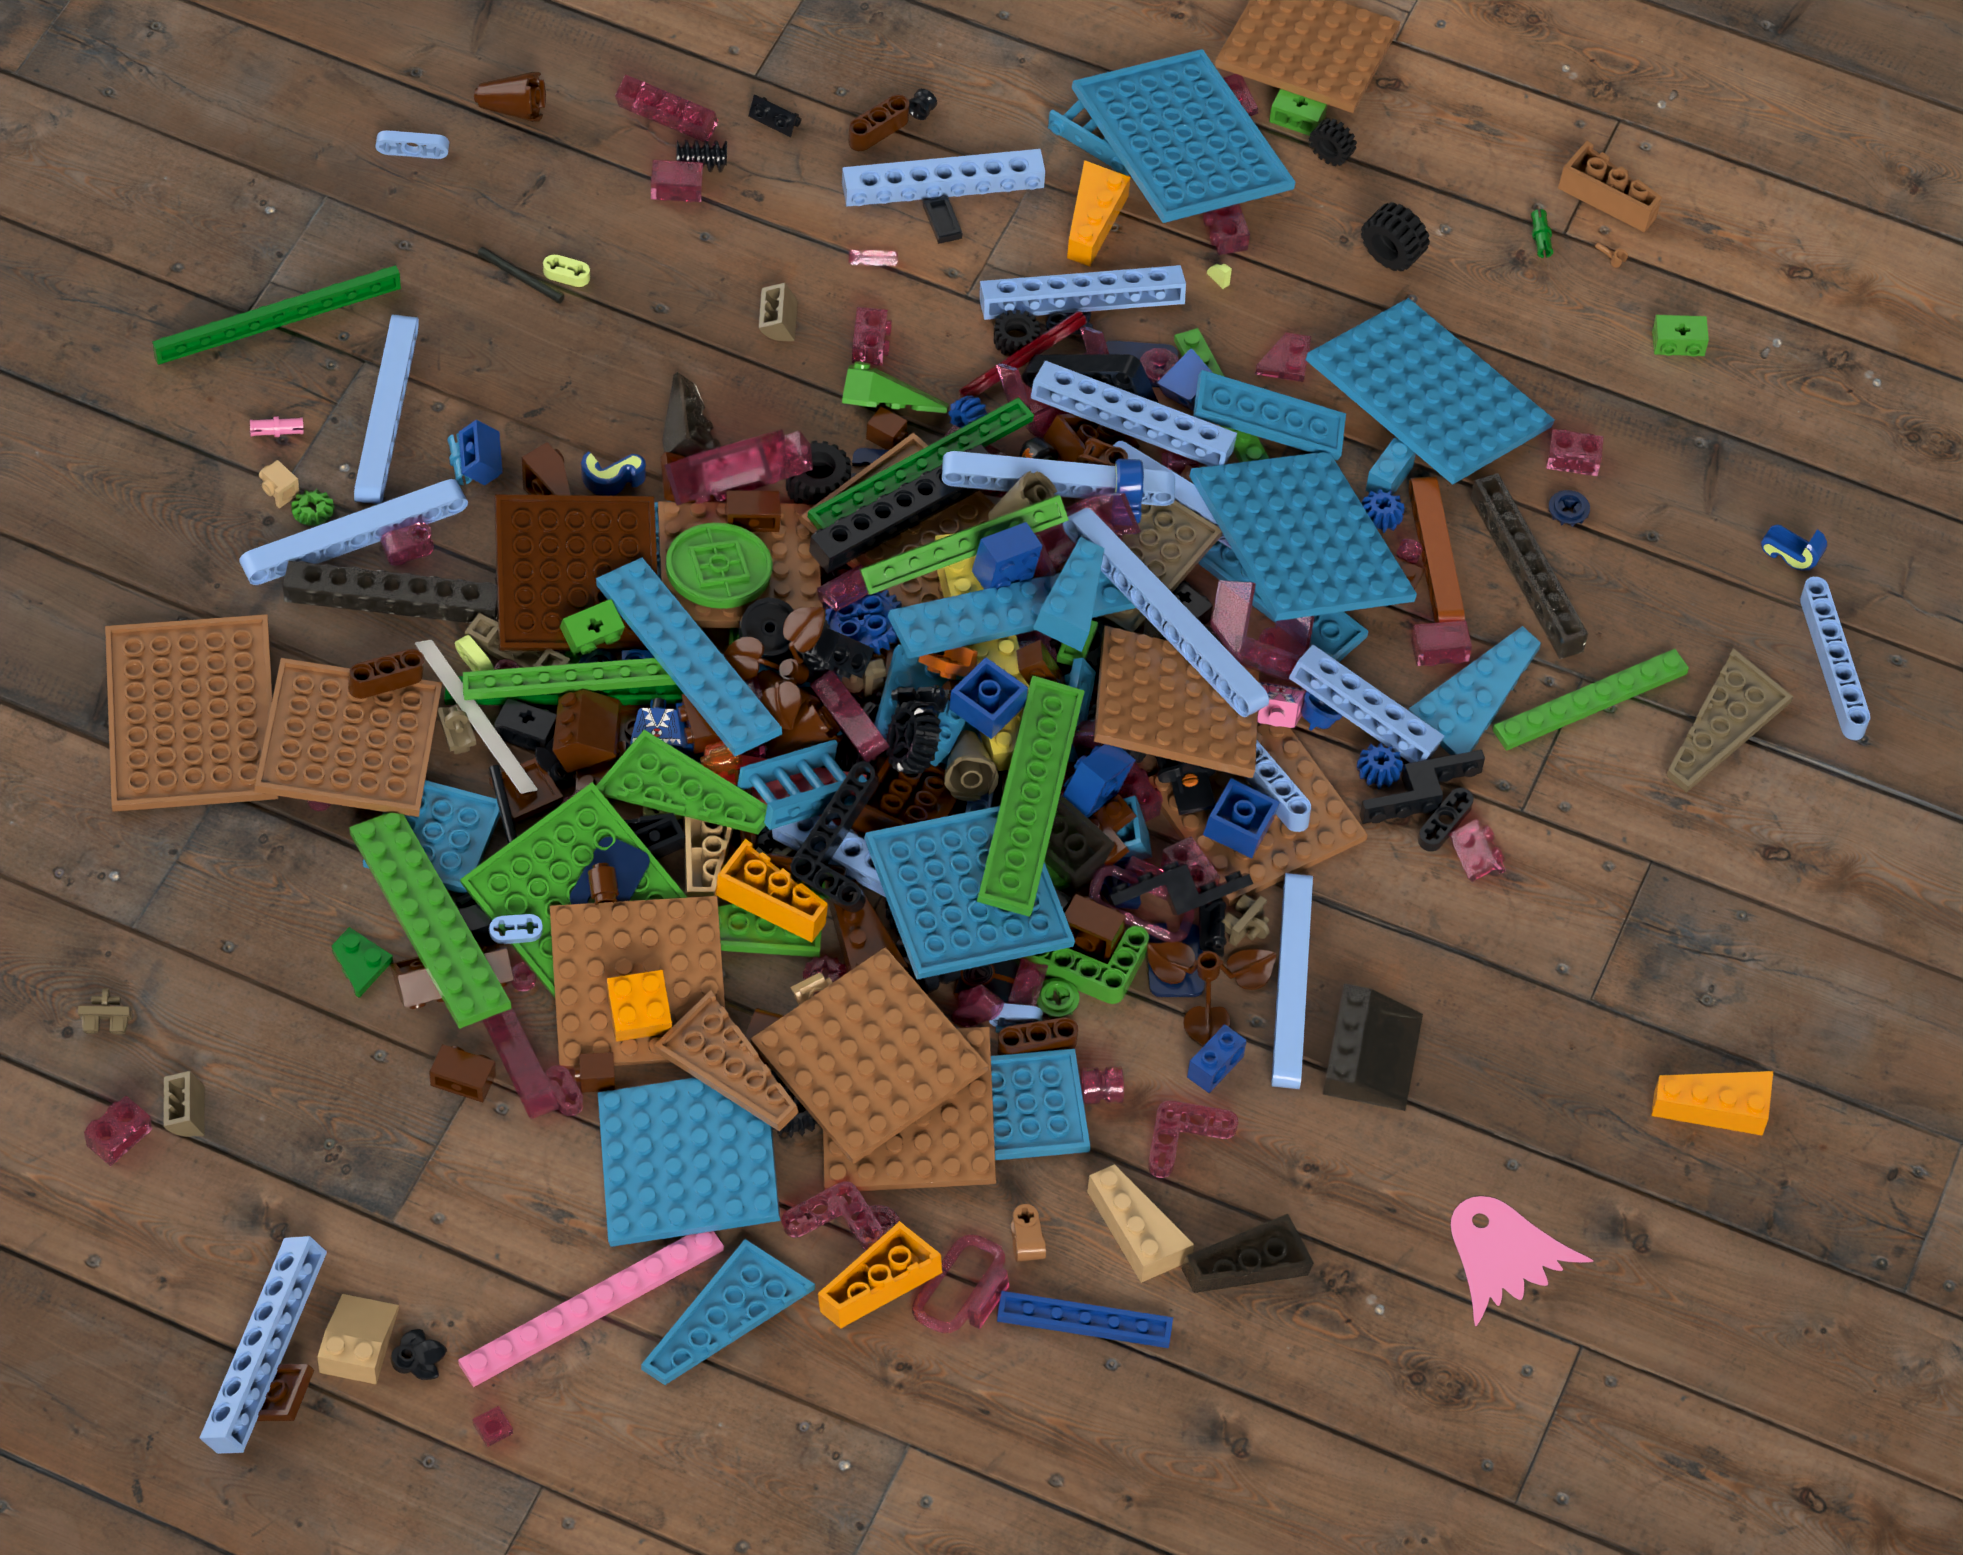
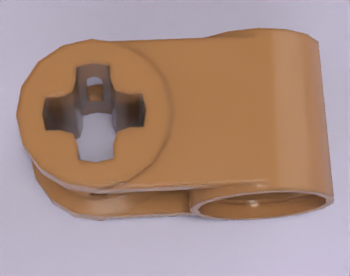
M1029 1204L1019 1205L1013 1212V1220L1011 1222L1016 1262L1045 1259L1046 1245L1041 1231L1038 1211Z

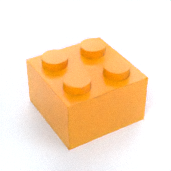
M663 970L607 978V993L616 1042L662 1035L672 1028Z

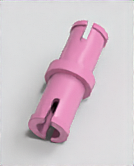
M279 416L268 420H250L251 437L261 435L280 437V435L303 434L302 417L279 419Z

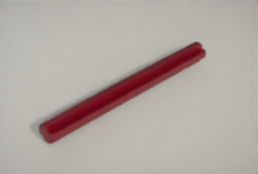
M1077 311L959 390L961 398L971 395L975 398L1028 363L1034 355H1040L1087 323L1085 315L1081 311Z

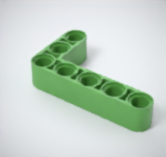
M1132 926L1128 928L1108 964L1070 948L1041 953L1038 956L1031 955L1020 959L1025 961V969L1049 979H1065L1082 993L1106 1003L1116 1004L1124 998L1146 956L1149 935L1143 927ZM1084 974H1089V975H1092V976H1091V977H1087V976H1084Z

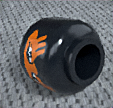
M1035 437L1027 440L1022 445L1019 457L1057 461L1058 454L1056 449L1045 439Z

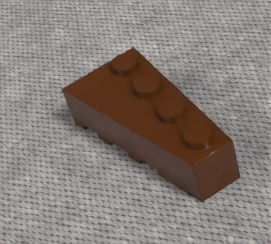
M856 879L851 880V881L855 882V883L859 886V884H858V882L856 881ZM857 892L848 893L845 902L854 901L857 898ZM867 897L864 907L858 912L846 911L828 900L847 973L885 947L908 972L906 962Z

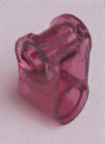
M421 522L402 529L389 531L380 539L389 564L394 566L402 565L420 557H426L434 549L433 541L431 540V528L429 525Z
M982 984L977 985L969 990L959 992V1004L957 1010L952 1013L951 1019L954 1023L964 1027H973L976 1024L995 1019L1002 1011L1004 1001Z

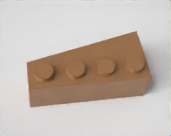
M1587 140L1564 166L1558 189L1645 233L1657 218L1662 197L1639 179L1633 180L1629 177L1628 171L1622 166L1617 168L1609 162L1610 157L1603 152L1600 154L1593 149L1594 145Z

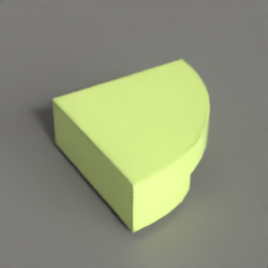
M1215 264L1207 270V274L1224 289L1230 285L1232 268L1226 264Z

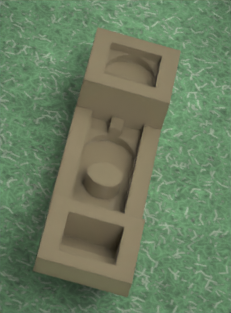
M481 613L476 616L465 631V635H469L480 648L512 668L566 665L571 662L570 658L552 649H546L545 651H499L498 622Z

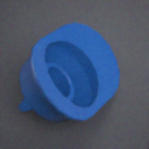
M1306 691L1301 714L1310 723V731L1315 727L1328 729L1337 720L1342 718L1340 713Z

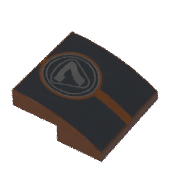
M1017 958L961 970V976L957 980L953 993L956 1000L982 1001L985 1007L988 1008L998 1003L1013 1004L1025 961Z

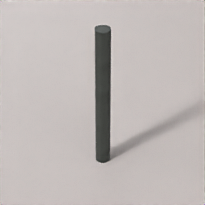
M485 247L479 249L478 256L555 302L560 304L564 300L565 295Z

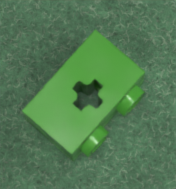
M1280 89L1272 104L1269 122L1310 136L1311 132L1325 119L1327 104Z
M1656 315L1652 329L1654 354L1666 356H1705L1709 342L1707 316Z
M612 599L568 616L562 620L560 629L573 655L580 652L582 655L594 651L599 644L605 642L606 645L618 641L625 628ZM591 626L593 629H597V628H598L599 630H598V632L596 633L595 630H590V631H589L588 629H589V627Z

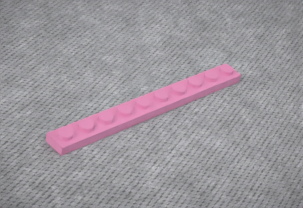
M714 1231L687 1235L458 1360L459 1366L472 1386L475 1387L724 1251V1245Z

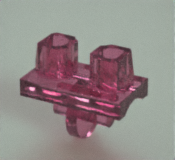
M1022 958L1008 1004L1036 1006L1048 965L1034 964Z

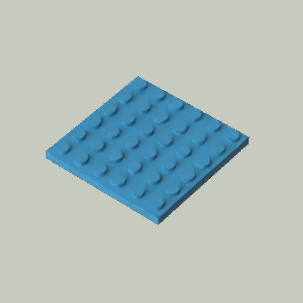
M1000 806L866 832L865 834L866 845L916 979L1074 946L1075 939L1045 863L1043 864L1034 907L1030 917L976 902Z
M697 1078L598 1092L607 1231L610 1247L781 1221L773 1133L770 1125Z

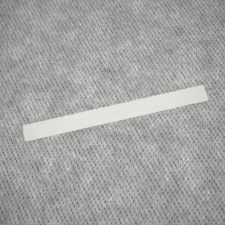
M432 640L415 642V645L422 652L462 711L466 712L468 720L521 794L537 791L534 783L476 701L464 700L463 683Z

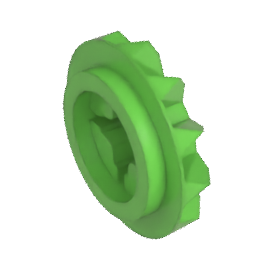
M317 488L313 492H308L305 489L303 494H296V498L292 502V515L298 522L304 525L316 526L323 524L331 518L334 512L333 499L329 498L327 492L321 493ZM309 502L316 505V512L309 507Z
M1048 979L1038 986L1035 993V1004L1049 1018L1053 1016L1063 1018L1068 1014L1072 1015L1078 1007L1079 992L1071 982L1065 979ZM1054 992H1056L1059 999H1062L1060 1006L1053 1001Z

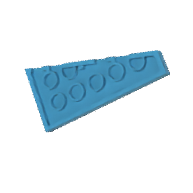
M1523 626L1418 701L1408 711L1444 735L1440 746L1450 755L1471 752L1499 712L1510 691L1514 689L1523 671L1527 669L1540 649L1541 642Z
M744 1239L641 1364V1370L666 1385L814 1291L815 1284Z

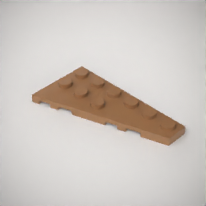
M711 990L654 1045L655 1051L779 1132L798 1114L796 1104L782 1085L773 1077L768 1066L762 1062L756 1050L739 1027L733 1023L728 1012L719 1004Z

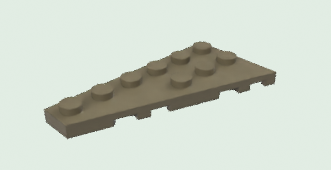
M1733 648L1716 683L1713 685L1699 711L1693 726H1691L1682 747H1680L1668 770L1667 777L1687 793L1792 702L1793 696Z

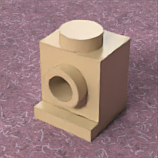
M277 460L260 471L259 477L263 481L262 488L268 496L275 497L278 508L294 499L296 494L300 495L298 478L280 461Z
M818 973L790 988L798 1005H801L813 997L815 992H820L833 982L830 977L825 980L823 975Z

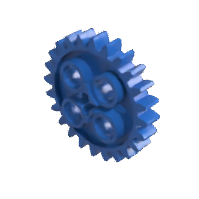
M866 586L863 591H859L858 587H855L854 593L844 590V597L835 595L836 603L827 602L828 609H826L825 619L831 630L874 648V652L877 655H881V648L890 650L889 642L898 643L896 632L888 618L890 610L902 608V603L897 601L896 595L890 596L888 590L869 595Z

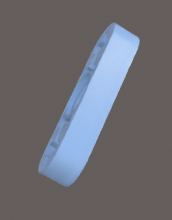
M385 130L378 133L375 147L378 152L385 155L442 159L448 155L450 143L445 136L438 134ZM407 143H414L418 146H410Z

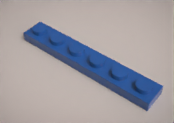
M1001 1291L997 1322L1169 1348L1173 1317Z

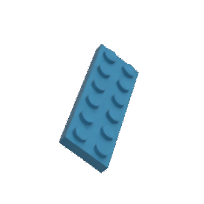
M1201 370L1198 375L1194 417L1307 452H1325L1331 454L1334 460L1337 461L1341 457L1346 413Z

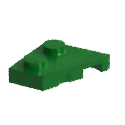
M350 927L332 945V952L337 962L341 964L342 971L345 977L349 979L358 998L393 962V955Z

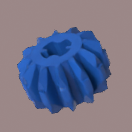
M965 396L951 404V410L948 413L951 417L950 423L954 426V432L989 414L985 410L986 405L981 404L979 397Z
M1380 488L1378 493L1370 491L1368 497H1364L1361 504L1376 528L1381 529L1384 534L1387 528L1394 531L1397 525L1401 524L1405 507L1401 503L1400 496H1392V490L1384 493Z
M1382 742L1377 748L1370 744L1367 750H1362L1357 761L1360 779H1367L1366 783L1368 786L1373 783L1376 784L1378 790L1382 784L1390 788L1393 782H1397L1400 779L1401 771L1403 770L1400 752H1393L1392 745L1384 748Z

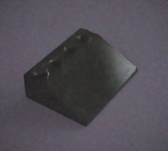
M1344 984L1323 1095L1405 1111L1423 1014L1373 989Z

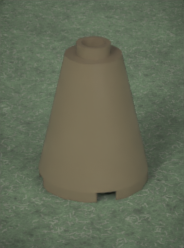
M1029 471L991 509L988 518L992 520L1054 497V493L1057 490L1050 479L1038 471L1035 473Z
M964 730L960 732L949 753L944 773V784L954 798L962 801L981 800V796L987 793L989 796L993 793L998 785L999 774L996 765L977 734Z

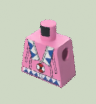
M1259 682L1267 691L1269 704L1258 711L1257 722L1275 727L1294 728L1302 717L1301 709L1306 690L1304 688Z

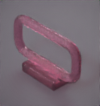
M1132 856L1123 869L1114 865H1104L1096 871L1089 888V898L1107 908L1117 909L1121 914L1126 915V924L1143 927L1148 934L1165 942H1181L1186 939L1194 920V909L1184 913L1177 932H1170L1112 906L1100 898V890L1107 876H1114L1129 884H1134L1138 882V876L1150 871L1155 875L1163 872V869ZM1162 886L1149 891V893L1167 900Z
M972 1234L960 1237L952 1245L941 1261L942 1273L927 1281L912 1305V1314L916 1321L937 1332L952 1333L959 1330L967 1319H969L970 1325L980 1329L999 1302L1001 1291H1006L1009 1287L1007 1270L1003 1268L1005 1263L1003 1249L995 1242ZM976 1246L994 1256L992 1264L951 1321L944 1322L924 1312L925 1304L966 1247Z

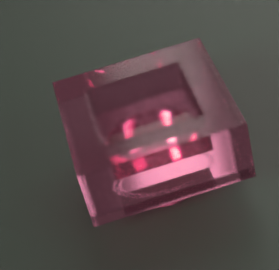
M499 1406L473 1419V1425L487 1447L513 1434V1428Z

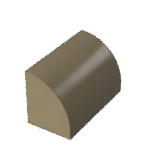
M786 283L764 287L761 293L759 329L765 336L776 341H795L798 300Z
M191 1071L164 1077L165 1129L175 1135L184 1137L205 1136V1086Z

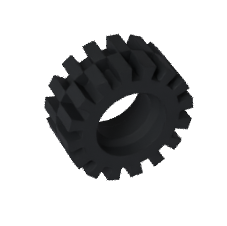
M1330 118L1322 120L1311 132L1309 137L1311 143L1309 145L1310 148H1315L1313 153H1318L1320 160L1324 158L1326 164L1332 163V166L1337 164L1340 166L1354 153L1357 148L1355 146L1357 141L1353 140L1355 137L1353 133L1349 134L1350 129L1343 127L1344 123L1340 122L1337 124L1336 119L1331 121Z
M1012 310L1007 311V316L1002 313L1000 319L997 318L994 325L993 341L996 344V349H1001V354L1003 355L1007 352L1009 356L1040 336L1039 321H1035L1036 317L1034 315L1029 317V312L1027 311L1024 314H1020V310H1016V314H1013ZM1018 330L1024 332L1026 336L1016 338L1007 333Z

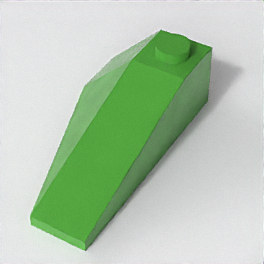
M855 362V365H850L848 368L842 403L876 407L880 403H885L891 409L906 408V405H911V409L916 411L947 413L949 409L948 403L876 368H870L869 363Z

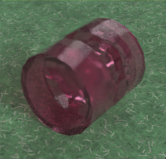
M1121 1066L1106 1067L1104 1071H1100L1098 1067L1081 1069V1090L1084 1105L1099 1104L1101 1100H1105L1107 1104L1123 1103L1124 1078Z

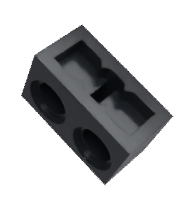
M823 626L819 640L813 647L810 656L820 660L819 666L832 672L836 667L835 673L850 679L851 675L863 678L875 649Z

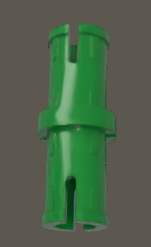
M1537 209L1531 213L1534 228L1532 236L1536 241L1537 255L1540 258H1544L1543 250H1545L1546 258L1553 255L1550 239L1552 237V230L1548 226L1547 212L1540 209L1541 217H1539Z

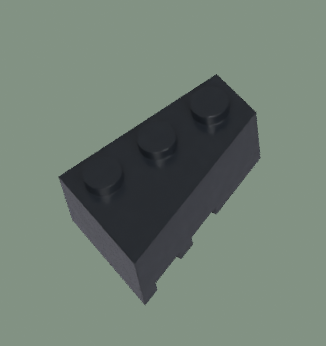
M674 813L639 816L638 819L624 820L656 860L684 848L685 834Z

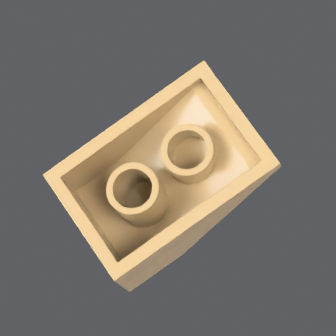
M342 1294L325 1330L317 1356L319 1373L377 1384L399 1305Z

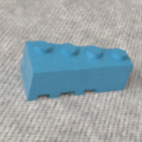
M1079 538L1041 607L1033 629L1082 652L1090 631L1105 548L1085 538Z

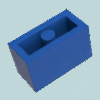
M475 420L459 431L461 472L463 475L485 486L503 474L499 431L478 420Z

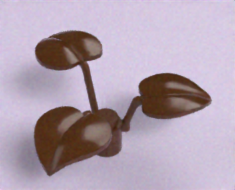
M823 607L799 608L791 612L786 618L783 634L787 640L791 641L789 649L795 659H786L780 665L762 659L764 645L753 637L737 639L729 645L724 653V658L744 682L751 680L757 675L759 663L779 670L781 677L785 680L777 681L775 688L766 689L762 694L761 703L782 729L793 730L802 702L801 690L797 685L806 682L809 676V670L806 665L802 664L803 659L799 657L796 650L805 653L811 650L819 640L826 615V609Z
M1182 942L1148 943L1147 946L1149 965L1153 973L1161 981L1169 984L1181 983L1185 979L1186 973L1193 974L1196 969L1198 976L1206 981V1008L1202 1006L1191 1008L1185 1014L1183 1022L1187 1035L1202 1047L1224 1024L1230 1028V1016L1227 1010L1219 1006L1211 1008V981L1218 978L1220 969L1228 978H1235L1239 987L1256 990L1265 986L1270 980L1277 957L1275 952L1268 950H1242L1229 957L1226 968L1223 965V961L1219 959V956L1212 951L1201 953L1198 960H1195L1193 949Z

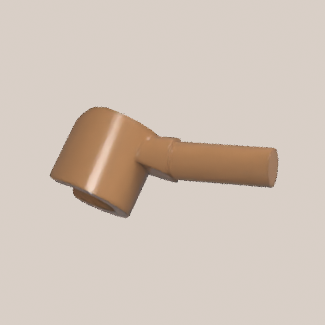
M1599 242L1595 246V248L1611 258L1610 263L1614 268L1620 267L1622 262H1626L1628 258V253L1623 249H1617L1614 252Z

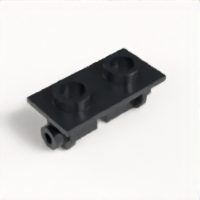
M753 96L748 117L791 137L794 126L798 127L802 121L799 114L792 113L767 101L765 97Z
M938 685L918 687L917 691H915L914 687H897L896 690H892L891 697L892 700L897 701L896 708L901 707L903 702L916 700L933 706L934 710L940 713L945 711L951 690H944V688H940Z
M1223 898L1216 899L1210 904L1207 903L1199 906V949L1212 951L1221 957L1224 956V945L1227 943L1225 923L1221 922L1225 919L1226 903Z

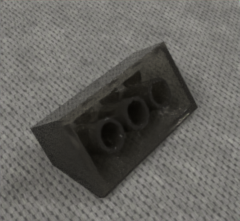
M1060 794L1044 862L1075 891L1079 892L1098 875L1115 843Z

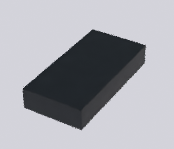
M948 196L923 201L924 210L938 244L962 239L963 233Z

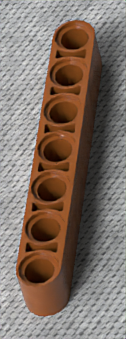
M1437 477L1410 478L1409 497L1435 626L1437 629L1464 627V607Z

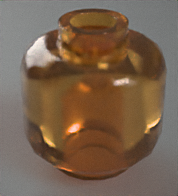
M723 741L707 745L704 748L705 756L700 757L701 764L721 777L734 774L735 770L739 769V765L743 764L741 754L735 757Z

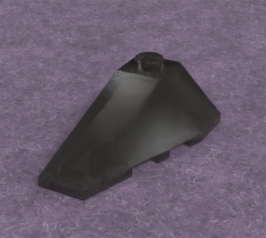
M676 372L673 376L662 439L664 453L667 451L711 464V467H720L724 464L722 448L719 440L713 439L710 431L713 429L711 421H708L702 413L705 406L697 386Z

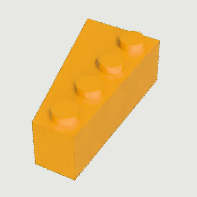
M1084 160L1069 236L1067 259L1089 267L1091 266L1129 196L1131 177Z
M745 838L719 872L716 896L805 940L813 942L826 924L828 903L803 883L798 884L790 878L791 874L784 868L780 870L770 862V857L763 852H757L752 848L753 844Z
M1773 1071L1659 1075L1654 1091L1651 1116L1763 1136L1769 1119Z
M899 1221L818 1293L820 1312L841 1329L942 1273L941 1254Z

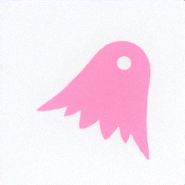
M1485 1196L1472 1197L1460 1203L1453 1212L1451 1232L1468 1280L1475 1326L1478 1325L1483 1317L1490 1297L1497 1306L1500 1305L1502 1288L1516 1299L1522 1300L1524 1295L1523 1278L1532 1283L1547 1286L1548 1280L1542 1266L1556 1271H1563L1557 1260L1579 1263L1593 1262L1592 1259L1556 1241L1527 1221L1513 1208L1498 1199ZM1478 1213L1486 1215L1489 1219L1488 1226L1485 1228L1474 1226L1472 1222L1473 1216Z

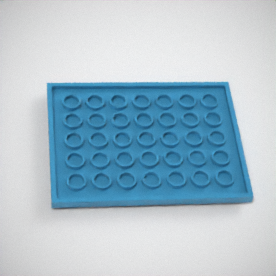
M1203 49L1074 80L1072 83V90L1162 223L1293 190L1295 187V180Z
M1409 298L1308 352L1305 359L1452 485L1548 430L1555 421V419Z
M1319 452L1191 469L1189 477L1274 621L1415 601L1416 591L1331 454Z

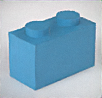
M1393 438L1369 471L1366 491L1378 493L1381 488L1384 493L1392 490L1394 495L1412 470L1416 453L1402 441Z

